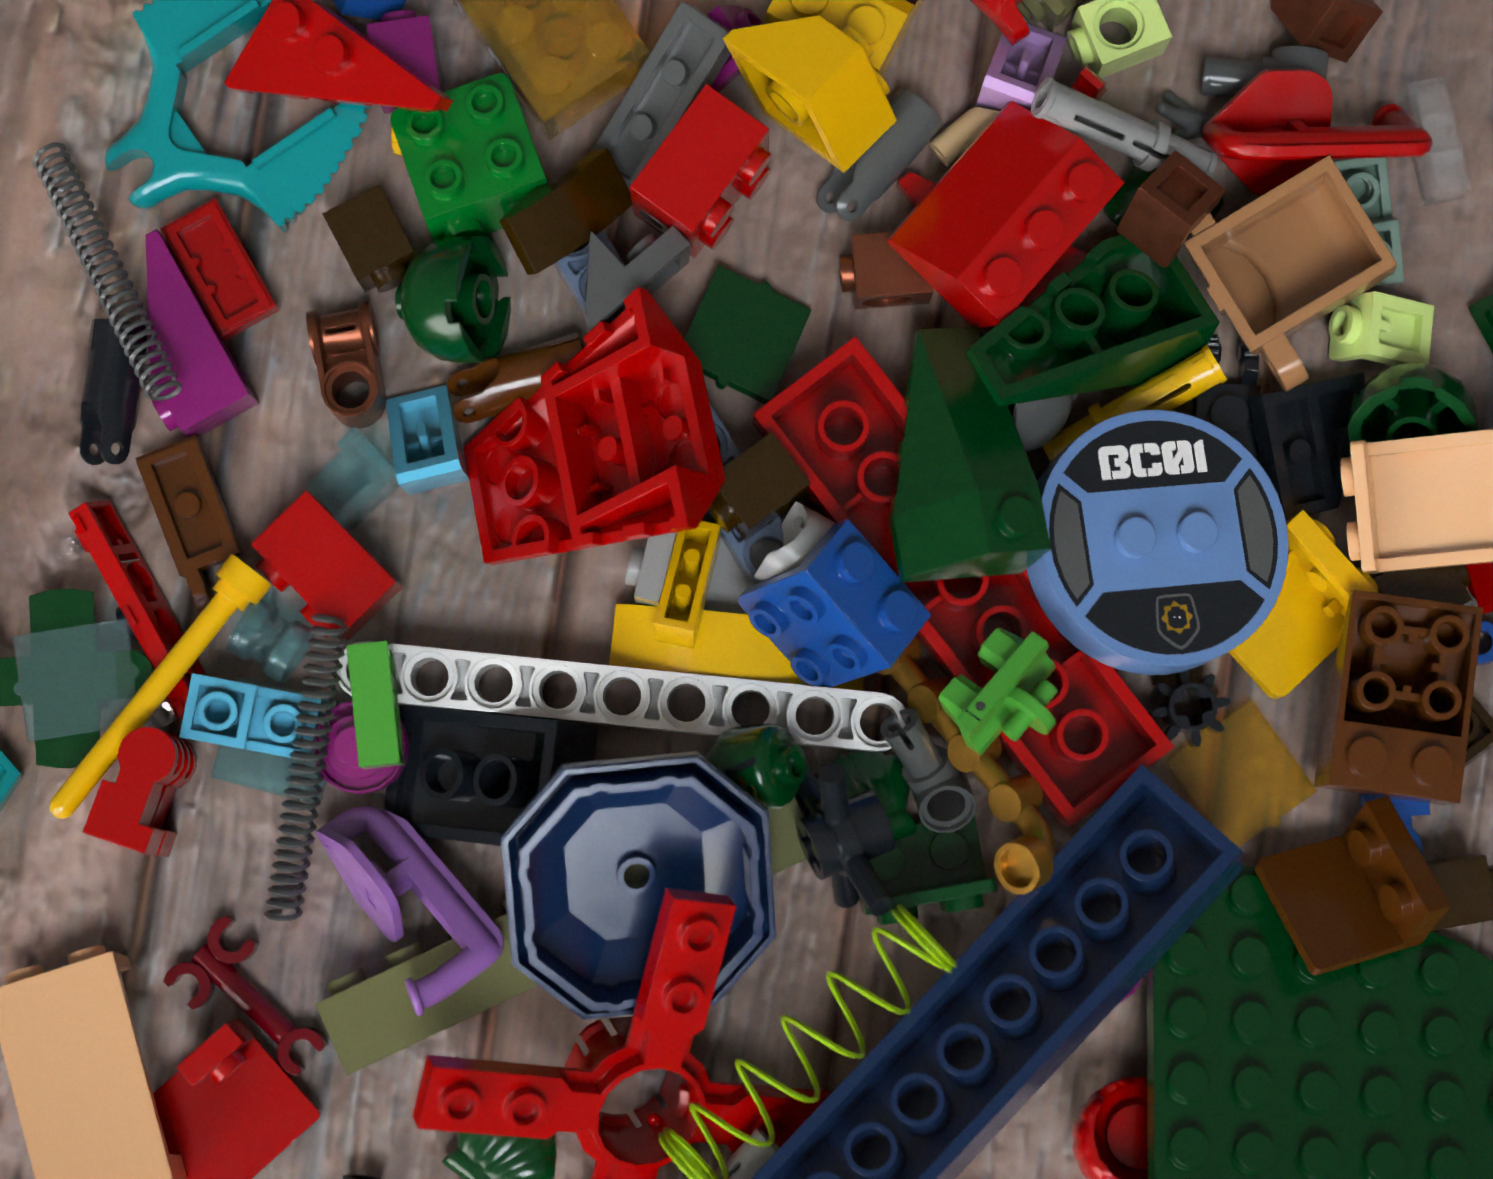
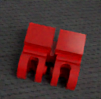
M141 727L127 734L120 743L117 756L120 771L116 782L102 779L82 833L142 854L169 857L177 833L164 829L163 825L176 789L188 783L194 775L197 767V757L193 747L185 739L157 728Z

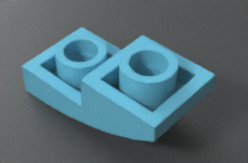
M192 673L179 737L291 758L289 754L292 751L311 753L312 749L295 747L291 741L296 738L314 741V736L299 735L293 729L297 726L316 729L317 724L299 722L295 716L298 714H310L318 717L319 711L303 710L297 704L301 701L321 704L322 699L307 698L297 693Z

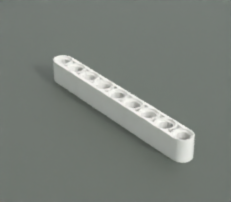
M372 641L356 642L354 644L368 643ZM392 644L399 705L719 737L722 732L741 726L732 716L733 703L738 696L753 692L760 694L769 705V716L763 724L771 723L783 726L794 737L797 745L867 752H884L891 749L892 747L886 740H871L864 735L861 729L860 718L862 712L873 705L886 707L894 714L903 729L906 726L899 711L905 709L903 704L894 696L879 692ZM346 647L344 649V656L338 659L343 666L336 672L341 678L339 681L341 688L352 696ZM429 661H440L448 670L449 679L447 686L436 695L425 696L417 687V672L423 664ZM493 667L505 668L512 676L513 686L511 693L500 702L491 703L486 701L479 689L481 676ZM560 673L572 676L577 685V694L574 701L569 706L561 709L549 707L542 695V689L546 680L554 674ZM618 680L633 681L641 690L639 706L628 715L614 714L609 711L606 705L605 696L607 689ZM683 686L695 687L705 697L706 705L703 713L699 718L689 722L677 720L669 711L668 702L670 696L676 689ZM808 699H819L829 706L832 711L833 720L826 732L812 735L805 733L796 722V711L802 702Z

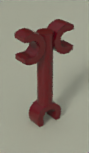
M231 915L222 917L210 927L208 943L193 956L191 961L173 966L166 973L163 982L170 987L180 981L185 974L195 976L199 982V991L187 1004L191 1010L202 1007L211 1000L216 984L279 1045L277 1048V1058L281 1067L287 1073L298 1076L305 1070V1067L293 1056V1046L296 1041L301 1039L307 1040L320 1052L329 1045L326 1037L318 1029L310 1026L297 1028L231 964L250 959L257 951L259 942L252 938L245 942L238 951L228 949L224 944V933L236 920Z

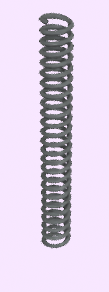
M58 142L44 145L35 154L33 166L42 180V185L47 189V195L50 197L52 205L56 208L57 215L61 218V224L66 228V234L71 238V244L75 248L78 257H80L82 266L85 267L86 275L90 277V284L95 287V294L100 297V304L105 307V314L110 317V324L114 327L116 336L119 337L120 345L124 347L125 355L130 358V365L135 368L134 374L137 378H140L139 384L144 388L145 396L155 401H163L175 397L182 390L183 383L176 381L178 373L171 371L173 363L166 360L168 353L161 350L163 343L156 340L158 333L155 330H151L153 322L146 320L148 312L141 310L143 302L136 300L138 292L131 290L133 282L126 280L128 272L121 270L123 262L117 260L118 252L112 250L114 243L107 240L109 233L102 230L104 223L98 220L99 213L93 211L94 203L88 201L90 194L83 191L85 184L79 181L80 174L74 172L75 165L69 162L71 156L65 153L66 146ZM54 147L60 148L59 152L50 154L39 164V157L42 153ZM57 157L65 158L64 162L54 164L50 168H44L52 159ZM66 166L69 167V171L63 172L56 177H49L52 172L59 171ZM70 176L74 177L73 181L67 182L60 187H53L59 181H63ZM74 186L79 187V190L73 191L66 196H58L62 191L69 190ZM80 195L84 197L82 201L75 202L70 206H63L67 201L73 200ZM84 205L88 206L87 210L74 216H68L71 211L77 210ZM88 215L93 216L92 220L78 226H73L77 220H81ZM93 225H98L96 230L85 235H78L80 231ZM97 235H103L101 240L90 245H83L86 240ZM105 244L108 245L105 250L94 255H87L93 249ZM109 254L113 255L110 260L98 265H92L97 259ZM114 264L117 265L116 269L106 274L97 275L102 269ZM115 275H122V278L111 284L102 285L107 279ZM123 284L127 285V288H125L124 290L117 292L115 294L108 295V292L111 291L113 288H116ZM129 294L132 295L129 300L123 303L113 304L118 298ZM137 305L134 310L128 313L118 314L125 307ZM142 315L139 320L123 325V322L130 317ZM140 325H147L142 331L127 335L132 329ZM146 335H152V337L149 340L140 344L132 345L139 338ZM157 345L154 350L146 354L137 355L144 348ZM162 355V357L156 362L147 365H142L148 359L154 356ZM160 366H167L159 373L148 375L152 370ZM172 376L171 379L162 384L153 385L163 377ZM177 386L172 392L158 396L163 390Z
M315 613L311 618L317 622L334 623L342 628L329 629L312 626L309 629L313 634L333 636L340 641L328 642L320 639H310L307 641L312 647L330 648L338 653L328 655L309 651L305 654L309 659L329 661L336 666L324 667L316 664H306L303 666L307 672L326 673L333 676L334 679L324 680L311 676H305L301 679L304 684L325 686L332 691L321 692L313 689H302L299 691L303 697L325 699L330 704L321 705L308 701H301L297 704L300 709L322 711L328 714V716L317 717L310 714H298L295 716L299 722L321 724L326 729L317 730L306 726H297L293 729L296 734L318 736L324 739V741L314 742L301 738L291 741L295 747L318 749L322 754L314 755L303 751H292L289 754L295 760L315 761L320 766L311 767L300 763H291L287 766L292 772L312 773L318 776V778L311 780L291 775L285 779L289 784L312 786L316 791L309 792L298 788H287L283 791L286 796L310 798L314 803L306 804L294 800H285L281 803L285 809L309 811L312 815L306 817L297 813L284 812L279 816L286 822L307 823L310 825V828L303 829L285 824L277 828L283 834L304 835L308 837V840L301 841L290 837H279L275 840L280 846L289 848L302 847L306 852L299 853L287 849H277L274 851V855L277 858L302 860L304 862V865L300 866L284 861H276L271 865L277 871L300 872L302 874V877L299 878L282 873H275L269 877L278 884H297L300 886L298 890L276 885L268 888L272 895L280 897L295 896L298 898L297 902L282 898H269L266 900L268 906L272 908L295 909L297 911L296 914L281 915L282 911L280 910L266 911L264 913L266 918L274 921L295 920L303 913L299 907L305 901L301 894L307 889L303 881L309 877L305 869L311 864L307 857L313 852L309 845L315 840L311 832L316 830L317 826L313 820L319 814L315 808L321 803L317 795L322 793L323 789L319 783L325 778L320 771L326 768L327 765L323 758L328 756L329 753L324 746L330 743L331 740L326 734L333 729L328 721L334 718L335 715L330 709L337 704L332 696L338 693L339 690L334 684L341 679L336 671L342 668L343 665L338 659L345 654L340 646L346 643L347 640L342 634L349 629L344 621L319 613Z

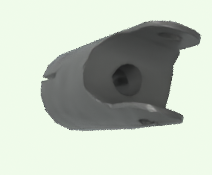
M901 88L889 101L897 121L845 173L836 167L834 168L833 173L817 192L816 201L818 207L826 213L837 212L838 216L845 221L851 222L858 219L872 202L878 200L892 186L942 128L943 122L939 115L919 96L905 88ZM832 192L834 199L827 203L826 195ZM854 200L855 208L849 212L847 205L850 201Z

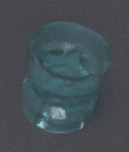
M262 598L257 606L251 604L243 614L229 638L226 650L244 661L254 659L261 663L264 674L283 684L294 673L310 648L307 641L314 639L315 634L311 633L309 626L299 620L288 622L282 618L278 607Z

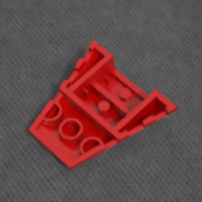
M638 286L623 300L626 309L611 323L600 321L583 337L586 343L584 348L566 364L557 361L540 376L542 386L528 400L522 397L516 398L463 447L485 564L497 565L697 529L721 489L726 478L701 361L647 289Z

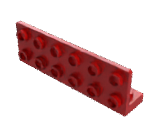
M240 1018L226 1022L176 1067L179 1070L153 1093L169 1154L182 1156L187 1179H252L321 1117V1110L281 1067L280 1063Z

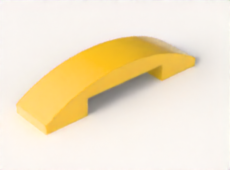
M615 604L610 666L811 686L794 673L790 661L774 643L753 627L748 614L703 610L694 648L654 640V621L658 606ZM864 676L830 688L863 691Z

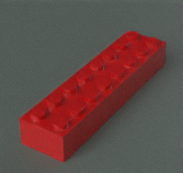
M855 336L753 413V426L762 438L772 432L811 482L807 496L820 513L835 523L849 519L899 577L889 525L891 499L896 495L900 464L896 462L899 443L904 439L908 407L905 405L903 396ZM1027 569L1020 574L904 582L931 614L930 618L916 634V637L951 680L962 674L981 689L987 685L995 673L981 664L978 653L982 644L996 628L1004 629L1023 640L1033 631L1048 642L1049 648L1045 652L1055 664V669L1046 680L1057 689L1058 693L1045 708L1053 715L1056 725L1048 734L1039 733L1028 727L1016 742L1008 738L1003 732L998 736L1001 740L1002 749L1022 774L1033 777L1039 783L1043 793V802L1063 827H1072L1110 798L1141 764L1148 768L1174 748L1173 744L1114 668L1082 652L1053 625L1034 594Z

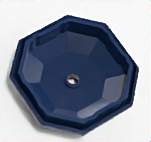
M697 751L562 764L501 834L512 965L583 1020L633 1015L666 888L728 895L736 905L710 1006H715L776 938L769 811L763 804ZM632 864H642L648 869L646 875L637 881L625 878L624 872Z

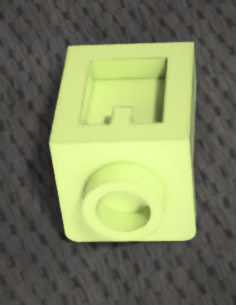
M1377 291L1366 292L1333 310L1329 322V359L1339 362L1366 359L1392 366L1413 362L1429 364L1434 305Z

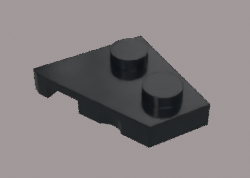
M1364 372L1298 385L1287 392L1280 389L1248 397L1261 466L1278 494L1286 521L1302 510L1311 515L1339 508L1343 490L1341 458H1346L1350 455L1347 423L1353 395L1357 394L1365 385Z

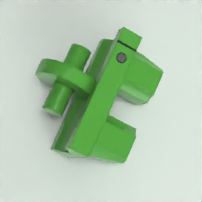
M996 628L982 644L978 653L981 664L995 673L993 678L981 689L960 674L954 677L939 695L938 699L943 710L958 725L966 746L980 756L1001 732L1016 742L1028 727L1039 733L1048 734L1056 725L1053 715L1045 708L1058 693L1057 689L1046 680L1054 671L1055 664L1045 652L1049 648L1048 642L1033 631L1023 640L1004 629Z

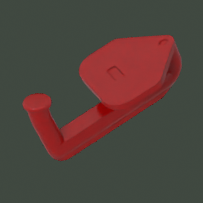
M1304 68L1266 69L1259 72L1202 129V139L1208 147L1217 154L1251 192L1261 196L1329 155L1332 159L1420 157L1431 151L1433 145L1429 132L1406 115L1400 106L1392 103L1385 104L1376 111L1373 116L1372 126L1331 127L1333 95L1330 85L1319 73Z

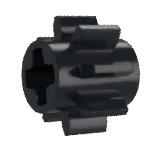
M1187 670L1176 673L1177 686L1174 688L1160 682L1152 687L1163 698L1160 708L1152 709L1148 713L1153 719L1162 718L1167 726L1163 733L1170 741L1178 733H1186L1189 746L1194 748L1199 747L1201 744L1199 730L1206 728L1214 733L1224 731V726L1215 717L1217 709L1228 705L1230 698L1215 697L1214 693L1210 690L1215 680V675L1212 673L1196 683L1191 682L1190 673ZM1184 691H1187V696L1190 700H1200L1202 704V712L1192 717L1193 726H1190L1187 716H1177L1174 710V704L1184 700Z

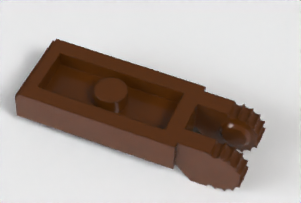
M193 435L135 459L179 576L186 578L195 604L201 613L215 596L203 570L221 563L224 564L231 554L239 559V556L244 554L200 439Z

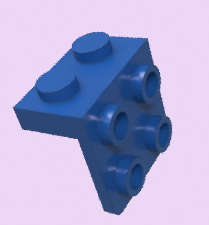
M849 519L832 525L798 568L747 587L738 598L740 606L749 615V620L753 627L774 643L790 661L792 670L802 681L811 686L829 688L890 668L931 616L904 583H900V578Z

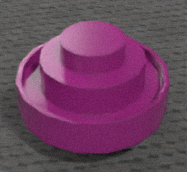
M352 701L340 703L331 711L335 716L332 720L328 721L333 729L326 734L331 741L328 745L324 746L329 752L328 756L323 758L327 766L320 771L325 780L341 791L356 794H369L381 791L396 781L407 765L410 750L407 729L401 719L405 765L364 770L359 767ZM319 724L316 729L322 730L326 729V727ZM314 736V742L324 741L321 737ZM312 749L314 755L322 754L320 750Z

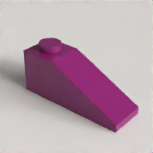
M155 229L145 235L148 320L153 322L151 330H155L158 333L156 340L163 343L161 350L168 353L166 360L173 363L171 371L178 373L176 381L183 383V388L173 398L163 401H151L169 431L179 427L180 431L188 437L193 435L200 437L258 405L259 402L227 344L220 337L167 240ZM157 345L149 346V351L154 350ZM162 355L150 358V364L159 360ZM160 366L152 370L150 375L163 371L167 366ZM172 376L163 377L154 384H162L171 379ZM177 386L163 390L158 396L172 392Z

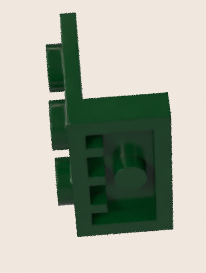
M975 815L969 824L951 833H937L929 830L922 822L916 823L917 832L915 834L896 840L893 851L869 860L894 900L892 909H896L897 904H901L915 919L919 918L917 906L939 902L941 911H945V913L983 907L982 894L997 891L995 878L987 877L985 873ZM859 895L861 912L865 915H871ZM892 909L884 915L876 916L877 923L881 925L899 922L892 915Z

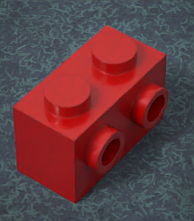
M307 490L251 543V546L263 557L255 566L265 578L281 593L291 586L307 602L299 611L312 626L329 629H340L342 627L334 623L314 621L311 616L319 613L344 621L349 629L342 635L348 641L404 588L331 512Z

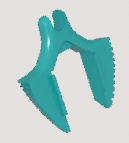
M153 0V4L146 3L143 5V11L136 10L132 13L144 35L153 67L147 101L139 120L106 150L105 166L108 171H114L138 158H148L153 161L154 171L151 178L137 188L128 198V201L133 206L140 209L154 207L162 201L185 191L210 190L244 198L265 213L280 230L285 232L288 230V224L290 222L295 223L296 216L302 215L306 210L305 205H311L316 200L314 196L322 194L325 190L323 186L330 183L332 180L330 175L338 171L340 168L338 163L343 162L346 158L344 153L350 151L354 145L351 142L352 139L357 138L363 129L360 125L366 123L368 114L364 113V111L371 106L340 103L333 109L328 108L251 160L253 163L247 167L241 160L208 155L181 117L188 82L184 74L257 26L272 0Z

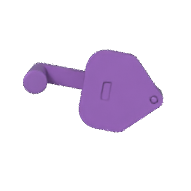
M360 806L342 812L316 830L319 841L352 896L389 940L397 942L404 936L397 898L409 889H412L462 949L428 975L416 981L412 978L405 980L407 993L417 1016H422L424 1009L452 995L501 957L504 949V938L499 928L407 820L386 810L372 806ZM365 831L368 832L395 864V867L387 873H384L373 859L369 861L353 842L354 839Z

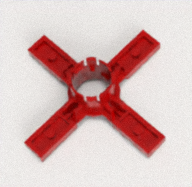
M666 888L633 1016L609 1019L618 1033L614 1036H611L601 1019L587 1025L579 1033V1036L590 1052L585 1056L576 1042L566 1060L565 1067L427 1055L412 1114L417 1128L536 1139H549L558 1131L574 1132L582 1149L595 1160L591 1179H656L659 1167L673 1161L658 1140L659 1132L663 1133L664 1128L674 1130L690 1145L694 1142L708 1143L690 1112L689 1103H698L748 1136H751L757 1127L769 1136L764 1119L745 1084L709 1080L702 1062L690 1052L693 1037L705 1027L736 910L735 903L728 895ZM642 1070H668L659 1090L668 1107L663 1110L656 1097L653 1096L644 1106L633 1110L642 1126L636 1128L628 1114L600 1112L607 1095L623 1079ZM752 1084L769 1115L774 1130V1142L779 1147L794 1134L833 1092L820 1090L818 1102L806 1103L787 1095L774 1086ZM788 1087L807 1097H813L815 1094L813 1089ZM698 1111L716 1144L727 1145L730 1151L734 1153L745 1142Z

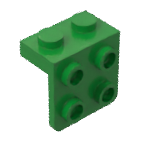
M496 73L443 92L453 100L448 111L438 109L437 112H419L402 108L395 109L391 114L390 122L433 241L450 237L484 236L501 230L503 227L499 220L535 187L548 185L511 80L505 74Z

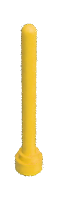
M233 554L228 557L215 574L220 578L212 588L217 592L51 798L49 809L55 817L65 819L76 811L116 761L119 746L124 737L131 731L145 725L237 609L243 612L250 603L257 606L272 587L266 579Z

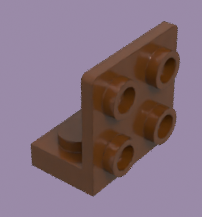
M1388 796L1365 802L1343 835L1262 857L1254 867L1259 880L1305 965L1313 975L1323 974L1422 944L1451 906Z

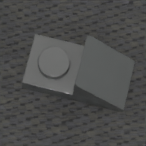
M674 226L669 228L659 238L655 233H651L640 240L628 253L626 260L629 264L626 266L590 231L585 310L586 334L600 321L611 323L626 309L623 300L638 286L647 289L652 295L689 263L690 243Z

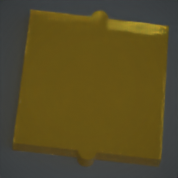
M1252 700L1220 721L1225 728L1223 732L1214 733L1206 728L1201 729L1202 735L1199 747L1191 748L1188 744L1165 761L1205 818L1238 847L1245 844L1268 826L1270 828L1279 827L1281 825L1280 818L1317 792Z

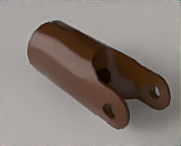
M575 332L486 360L487 362H480L475 366L452 373L446 382L447 389L455 396H467L454 404L453 415L456 420L462 423H472L498 416L516 398L522 397L528 400L542 386L541 375L557 361L566 364L583 348L579 333ZM461 379L467 380L466 384L464 385H458L456 383ZM467 408H472L474 410L470 414L463 413L464 410Z

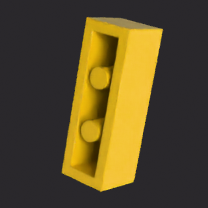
M701 521L697 529L677 532L654 621L655 641L694 648L720 546L721 527L719 524Z

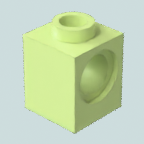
M1094 0L1077 8L1071 23L1073 30L1067 32L1068 43L1077 64L1080 67L1088 65L1100 78L1163 54L1172 39V34L1157 0ZM1106 22H1118L1126 27L1131 41L1121 45L1112 44L1102 36L1099 26Z

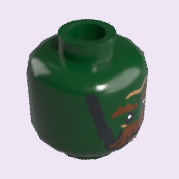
M771 723L738 726L722 732L706 758L767 809H778L791 803L807 772V760L803 749L797 745L794 737L783 726Z

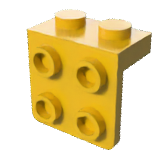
M1304 510L1286 521L1288 563L1283 586L1273 609L1266 620L1248 639L1229 651V654L1263 692L1272 699H1280L1290 693L1339 646L1351 590L1379 593L1375 580L1368 573L1362 572V569L1355 567L1338 549L1331 531L1321 522L1311 519Z

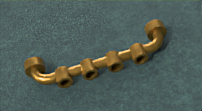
M915 636L890 668L878 671V673L882 675L891 674L908 694L907 707L917 711L922 723L931 722L948 743L947 754L951 764L961 772H972L989 792L988 804L992 814L1002 822L1008 823L1013 821L1024 836L1002 845L997 850L994 858V869L998 880L1007 890L1015 894H1027L1045 885L1051 879L1054 870L1055 842L1053 834L1043 816L1037 810L1043 801L1042 789L1033 777L1021 774L1010 778L996 761L1002 750L999 736L981 756L966 746L958 725L946 714L938 699L940 693L950 683L951 679L938 677L929 680L916 665L921 655V646L918 638Z

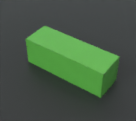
M388 640L347 645L359 767L365 770L405 765L393 645Z

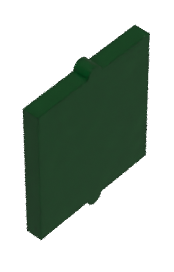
M718 265L684 340L701 361L703 375L715 380L717 388L725 389L728 386L766 404L773 399L812 310L772 291L771 285L768 282L764 281L759 285Z

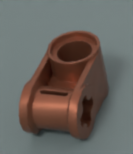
M370 300L359 302L358 309L326 315H320L317 310L306 312L309 342L317 366L321 395L325 405L345 426L350 428H366L373 425L382 417L386 408V393L379 358L381 356L379 334ZM352 382H364L369 385V395L361 406L344 408L339 405L340 393L346 385Z

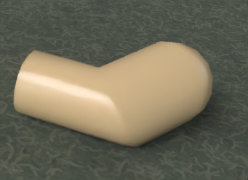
M982 107L969 109L929 142L930 148L945 166H949L964 153L1000 110Z

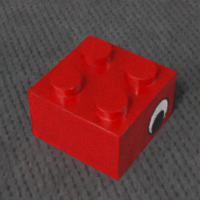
M706 84L630 185L634 215L661 235L674 226L690 243V256L693 258L697 256L704 245L713 250L721 242L734 222V219L729 215L741 195L749 200L752 199L771 172V168L767 166L772 157V154L769 152L770 129Z

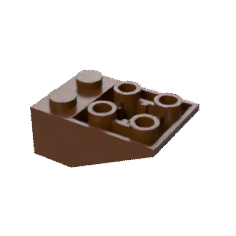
M1351 590L1321 724L1314 787L1381 797L1388 796L1389 798L1438 805L1460 804L1483 608Z

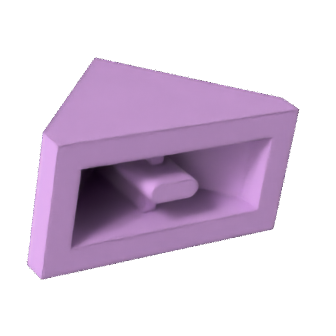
M1027 24L1030 34L1013 46L1002 34L975 107L1001 111L1008 102L1013 101L1031 111L1032 101L1040 84L1046 78L1054 77L1067 38Z

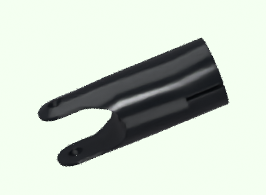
M109 319L92 320L80 416L82 431L79 450L82 459L90 465H99L104 461L112 465L120 464L127 459L141 399L142 387L139 384L140 378H137L134 374L135 368L130 365V358L125 355L124 347L120 345L119 337L116 336L114 327L110 324ZM125 321L123 322V325L130 324L133 322ZM140 325L132 329L127 335L138 333L147 326ZM149 335L139 338L132 345L147 341ZM144 348L137 355L146 354L147 348ZM114 443H117L120 447L119 453L116 455L111 450ZM91 444H95L98 448L97 454L94 456L89 451Z

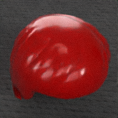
M1128 1076L1116 1079L1094 1092L1089 1097L1088 1102L1080 1107L1079 1116L1074 1120L1072 1126V1151L1075 1160L1078 1162L1079 1170L1086 1179H1148L1147 1077Z

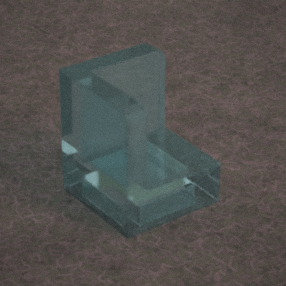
M356 427L352 428L336 443L342 452L308 483V488L334 515L333 517L341 526L349 532L399 487L395 469Z

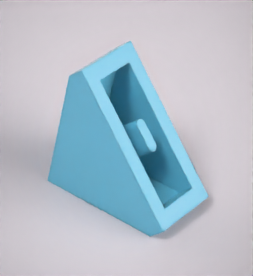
M447 385L385 400L395 475L399 486L408 495L469 481L466 460L456 419L453 415V407Z

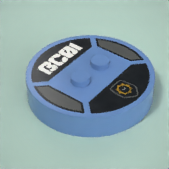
M1141 410L1128 412L1109 418L1084 432L1055 457L1039 478L1037 483L1040 490L1051 550L1028 567L1027 574L1034 594L1049 620L1075 647L1095 660L1113 668L1136 674L1167 675L1184 672L1208 663L1243 643L1261 626L1273 609L1283 586L1288 563V533L1283 508L1270 478L1259 462L1241 443L1224 430L1197 417L1174 411Z

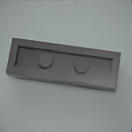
M681 1L593 150L608 148L629 192L630 185L706 84L709 86L713 84L730 56L723 38L731 30L693 4Z

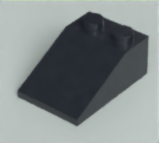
M399 705L400 719L407 729L410 750L407 765L399 778L386 788L384 810L407 820L416 832L423 837L501 846V834L562 764L595 760L598 727L558 720Z

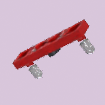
M111 500L84 502L68 513L76 527V530H74L76 536L68 534L47 548L44 553V562L50 569L60 570L83 556L84 552H90L119 605L116 608V618L120 627L129 637L139 641L155 670L184 633ZM198 658L166 697L167 701L164 700L143 727L162 729L175 721V716L177 719L181 718L183 720L192 673L207 676Z

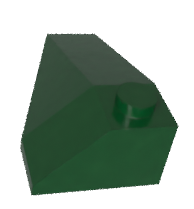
M1118 235L1097 244L1087 253L1085 260L1067 274L1061 273L1049 283L1046 291L1026 307L1020 306L970 346L966 355L999 407L1142 384L1149 378L1158 375L1200 351L1203 346L1209 343L1220 322L1177 256L1166 268L1161 267L1125 237Z
M978 327L918 329L914 334L905 396V405L908 407L904 439L899 443L896 462L900 464L896 495L891 499L889 525L900 583L1020 574L1051 550L1039 486L1008 405L999 407L996 405L966 355L969 347L982 338Z

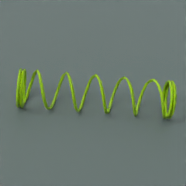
M897 904L896 909H892V915L928 954L882 927L872 928V939L903 996L906 1005L905 1009L886 1002L843 974L836 971L826 972V979L831 992L857 1038L860 1047L859 1053L846 1050L790 1015H781V1025L814 1087L815 1094L813 1097L804 1096L788 1088L744 1059H735L736 1070L766 1124L769 1134L767 1141L763 1142L746 1135L698 1103H689L690 1112L718 1161L723 1179H729L727 1167L698 1111L728 1132L750 1144L768 1147L772 1146L774 1142V1130L769 1115L743 1067L797 1100L811 1103L818 1102L820 1098L817 1078L787 1021L842 1055L850 1058H864L866 1047L863 1036L832 977L842 981L889 1011L897 1014L910 1013L911 1001L909 994L882 946L877 933L885 935L925 961L945 970L947 973H952V968H957V962L903 905ZM664 1128L663 1133L659 1132L658 1140L661 1146L689 1179H719L706 1161L678 1133L670 1128Z

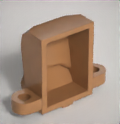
M1330 155L1218 223L1215 222L1209 213L1188 235L1189 240L1184 242V246L1208 283L1207 292L1221 315L1229 317L1251 355L1261 354L1285 392L1309 379L1302 361L1287 337L1374 287L1391 275L1398 265Z

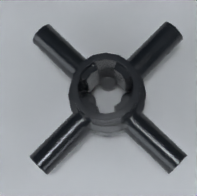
M807 763L806 776L800 783L797 794L809 815L796 820V830L802 850L812 871L820 880L831 877L834 901L839 907L850 908L855 906L859 901L860 895L871 915L881 916L892 909L894 900L869 861L895 849L893 831L884 808L876 795L870 790L848 798L845 772L840 765L827 764L821 767L817 778Z

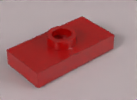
M216 198L160 228L220 337L224 341L280 311Z

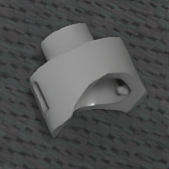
M795 501L781 524L783 547L766 555L754 577L765 581L798 568L832 525L836 523Z

